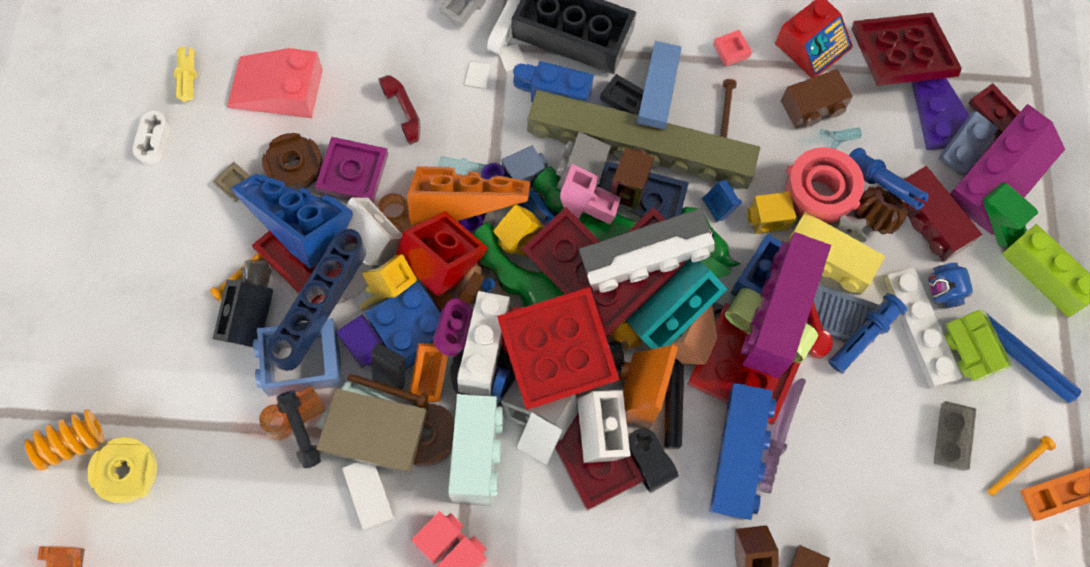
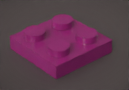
M331 137L315 185L316 192L349 200L352 197L369 198L374 203L389 154L388 149Z

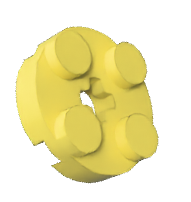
M119 437L107 442L108 445L94 453L88 465L87 477L90 486L94 488L98 496L116 504L130 503L147 496L157 475V460L152 449L137 439ZM123 462H127L130 472L121 479L120 475L115 473L116 468H121Z

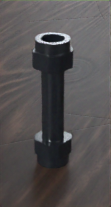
M295 390L284 392L276 397L280 413H286L300 449L296 453L299 463L302 464L304 469L311 468L321 462V454L316 450L317 445L311 444L298 410L302 404Z

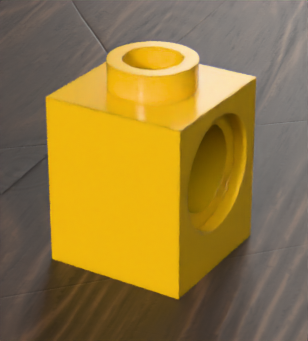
M790 192L754 197L750 207L747 209V219L749 224L753 225L755 234L790 230L796 220Z
M515 204L493 232L500 239L498 244L503 250L511 255L515 252L526 257L527 255L521 248L545 226L531 211Z

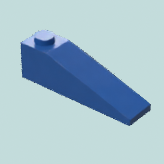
M257 173L232 187L233 193L293 256L310 269L319 263L338 232L347 229L353 216L352 210L334 197L324 195L322 198L311 195L308 189L301 187L298 191L286 187L283 181Z

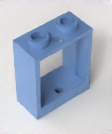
M333 318L327 319L316 337H322L325 375L275 382L274 363L267 354V345L279 326L257 328L258 339H254L253 348L255 357L259 358L260 369L255 370L257 387L261 388L267 396L280 395L290 390H295L296 393L343 386L339 337L336 332L338 327ZM309 322L298 323L295 331L304 330Z

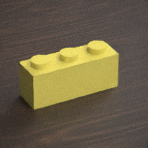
M807 212L804 213L793 233L797 232L831 245L822 276L830 277L839 282L849 292H856L861 295L871 284L885 258L883 254Z

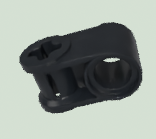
M639 428L631 433L628 437L630 454L645 480L643 485L650 493L679 477L673 461L666 454L656 435L651 430ZM638 440H645L648 445L644 449H636L634 444Z

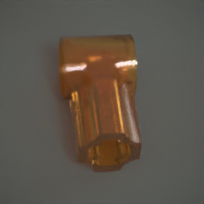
M312 386L296 394L302 404L298 410L303 423L326 410ZM277 405L267 406L260 413V426L270 439L281 441L291 434L292 429L286 413H280ZM274 418H284L281 426L269 428V424Z

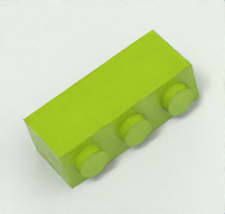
M1037 223L1002 253L1018 271L1068 318L1090 304V273Z

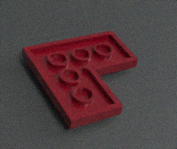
M565 207L521 249L564 295L590 287L607 339L689 260L680 262L678 268L668 272H661L660 269L648 273L649 277L638 282H630V279L620 282L617 288L608 292L593 291L579 249L600 241ZM653 207L626 233L666 219Z

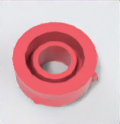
M828 147L814 148L800 155L793 165H789L786 168L788 176L785 181V192H790L795 214L800 218L807 212L827 224L838 222L840 216L844 214L847 216L852 210L855 211L861 206L859 200L864 191L863 174L858 164L846 153ZM811 182L824 183L831 189L833 195L823 196L814 191Z

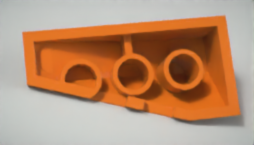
M417 166L407 192L410 226L418 225L444 211L456 221L526 202L529 197L530 181L502 176L484 179L480 177L479 172L470 171L467 176L456 174L455 168Z

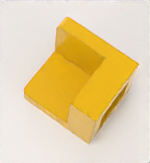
M402 254L394 256L381 267L367 270L362 274L377 299L394 298L418 281Z

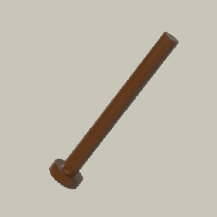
M725 79L722 85L726 90L720 136L727 138L732 90L737 86V82L733 79Z
M351 373L347 378L350 382L416 402L420 408H425L428 403L429 395L424 392L421 395H417Z

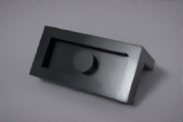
M227 279L212 339L253 347L254 339H258L257 328H264L266 325L273 289L245 281Z

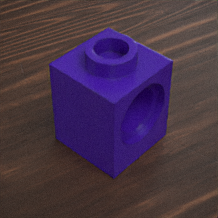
M363 314L336 331L361 369L367 365L369 367L372 366L371 351L376 344L385 346Z

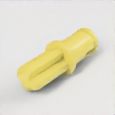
M186 47L177 49V68L173 73L176 78V98L180 99L181 102L190 101L194 98V80L197 78V72L194 70L196 53L190 47L188 48L187 57L185 56Z

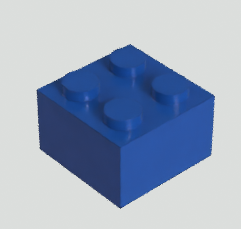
M416 281L398 296L388 298L365 312L370 325L381 338L385 347L405 357V370L414 365L418 343H434L433 337L440 312L419 281Z

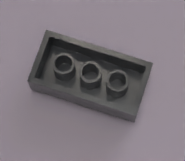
M520 0L511 18L512 38L614 74L633 33L637 12L605 0Z

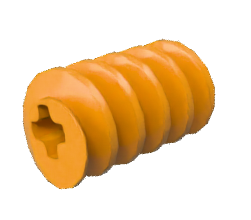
M89 409L84 410L85 420H81L77 414L71 415L72 425L69 426L64 419L58 421V431L49 424L45 428L46 436L36 429L33 431V441L25 440L26 452L37 470H46L50 464L58 465L62 459L70 460L74 458L75 453L82 455L86 453L87 448L94 450L99 447L100 442L104 443L101 425Z

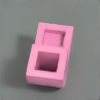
M571 164L560 193L564 208L567 207L578 219L582 212H585L596 219L611 224L616 216L621 197L596 186L599 176Z

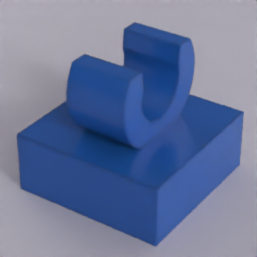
M726 180L719 181L702 198L716 222L725 220L742 204V200L738 199L734 193V188L730 187Z

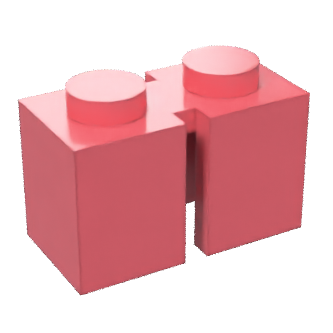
M439 511L411 539L434 564L459 541V544L437 567H482L487 562V558L483 555L487 549L474 536L468 540L460 532L464 526L451 513L445 517Z

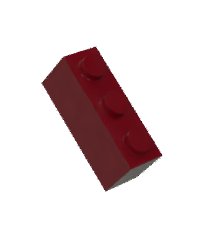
M927 165L904 179L929 194L927 202L915 197V199L925 204L919 210L914 209L905 202V207L909 212L907 217L910 219L912 227L921 233L929 243L931 251L939 256L943 262L971 246L983 235Z

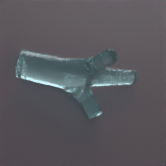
M859 127L838 131L820 130V134L834 140L830 147L834 149L844 141L862 137V131Z

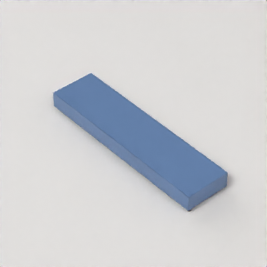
M655 41L637 124L665 130L682 46Z

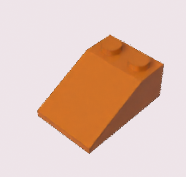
M668 345L633 353L630 363L624 361L619 379L625 381L622 391L626 423L651 429L663 405L678 346Z

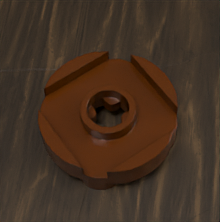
M286 133L276 137L268 144L270 148L262 156V167L267 177L283 181L286 187L295 190L307 187L312 182L317 181L322 167V156L317 144L312 139L301 137L297 133ZM294 156L296 160L300 159L295 166L285 165L289 162V157Z
M428 402L424 408L428 411L424 427L427 430L432 428L434 432L430 435L431 439L425 442L424 439H421L413 462V465L417 467L438 464L446 459L452 451L455 422L449 411L440 405ZM413 403L411 406L418 407V403Z

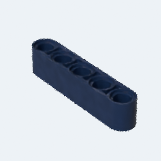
M344 229L339 231L270 339L267 345V354L280 370L291 371L300 365L365 259L366 248L362 237L356 230ZM357 244L354 250L344 251L346 245ZM341 269L338 276L327 277L331 270ZM325 295L322 302L318 304L311 303L315 296ZM299 322H309L304 330L295 331V327ZM292 348L288 357L278 358V354L282 349Z

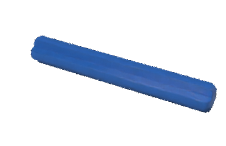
M986 313L1006 353L1067 403L1075 401L1080 396L1082 391L1079 387Z

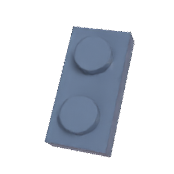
M977 111L972 112L938 159L959 175H965L999 128Z

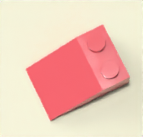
M286 48L240 56L227 103L228 108L312 118L323 72L317 51Z

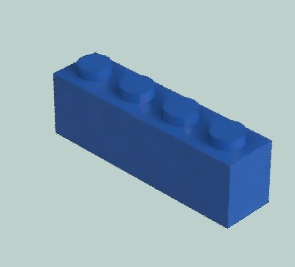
M736 383L730 386L709 512L752 520L753 514H758L761 496L756 494L758 481L763 482L766 470V463L761 462L763 449L768 450L771 439V431L766 430L768 418L774 417L776 399H771L772 390Z

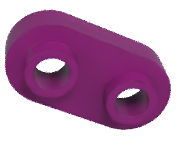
M451 299L443 307L433 337L436 348L447 356H456L464 349L473 315L472 307L460 299Z

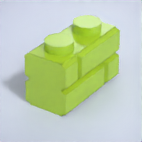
M976 310L945 325L948 330L944 334L945 339L952 350L957 349L962 359L958 361V365L965 378L971 377L972 381L978 382L1013 367L984 310Z

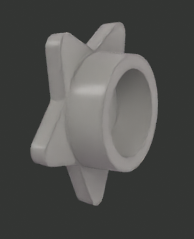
M845 214L840 216V220L834 228L859 242H866L867 238L862 231L866 225V219H858L853 216H846Z

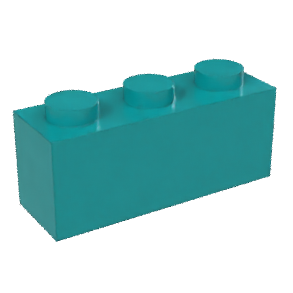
M690 259L626 322L651 349L668 346L728 289L700 261L692 262Z

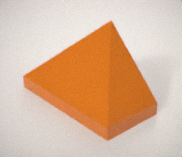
M434 343L417 344L409 391L417 395H421L423 392L429 395L428 402H440L448 356L441 353Z

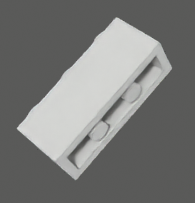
M478 291L457 377L458 391L460 393L491 396L503 337L497 316L509 312L508 296Z

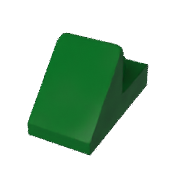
M1000 183L982 199L998 246L1009 248L1027 232L1026 224L1038 214V210L1007 183Z

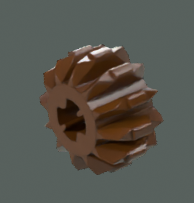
M879 186L876 188L869 187L864 191L859 200L861 206L855 210L858 219H866L865 226H869L872 231L877 230L883 235L886 233L893 234L898 230L909 213L905 207V202Z

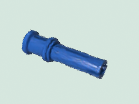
M861 147L854 149L849 154L858 164L864 181L868 184L877 183L916 210L921 209L925 204L915 199V197L927 202L929 197L927 192H923L886 169V165L881 159L875 160L871 158Z
M886 293L881 304L874 311H869L866 314V322L828 359L830 366L840 374H843L879 334L888 333L891 329L890 325L899 315H905L908 311L906 305L895 295Z

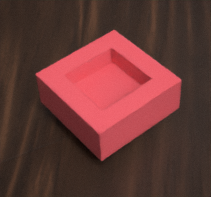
M740 30L715 38L713 43L725 67L750 58L752 53Z

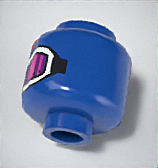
M957 262L934 267V273L928 277L934 302L939 304L945 303L946 308L965 305L964 299L970 297L973 293L967 268L958 266Z

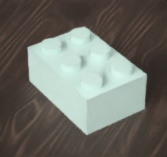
M457 394L448 491L452 503L491 506V497H498V472H493L494 465H500L501 439H496V433H502L504 415L503 407L497 406V397Z

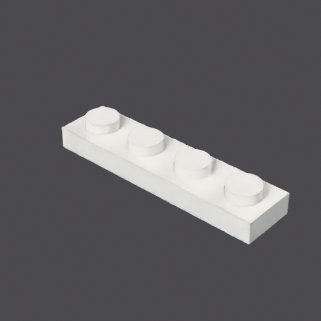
M915 267L886 275L884 281L889 293L898 297L908 309L905 315H899L930 389L962 379V374Z

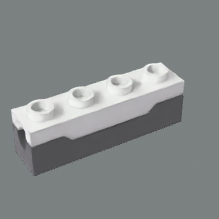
M700 208L580 248L579 251L593 291L608 292L617 288L620 282L629 279L630 282H638L649 277L648 273L659 269L661 272H668L678 268L680 262L689 259L692 262L704 260L710 257V252L714 251L715 243L710 234L703 210Z

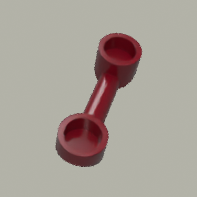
M390 75L378 78L386 99L388 100L396 96L408 120L401 124L408 144L412 145L418 142L421 132L420 118L404 86Z

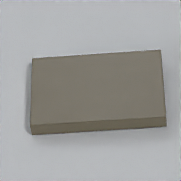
M335 389L316 450L330 455L411 473L428 411L420 407Z

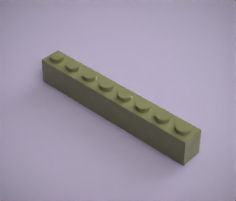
M538 89L536 91L528 115L527 132L532 133L538 138L548 137L559 140L567 145L569 140L574 142L578 133L581 132L610 145L609 154H613L620 159L625 148L632 150L641 149L647 152L649 156L654 157L652 167L659 166L671 169L676 174L698 176L700 179L708 182L726 180L730 187L734 189H748L754 177L760 146L667 123L665 130L637 124L638 115Z

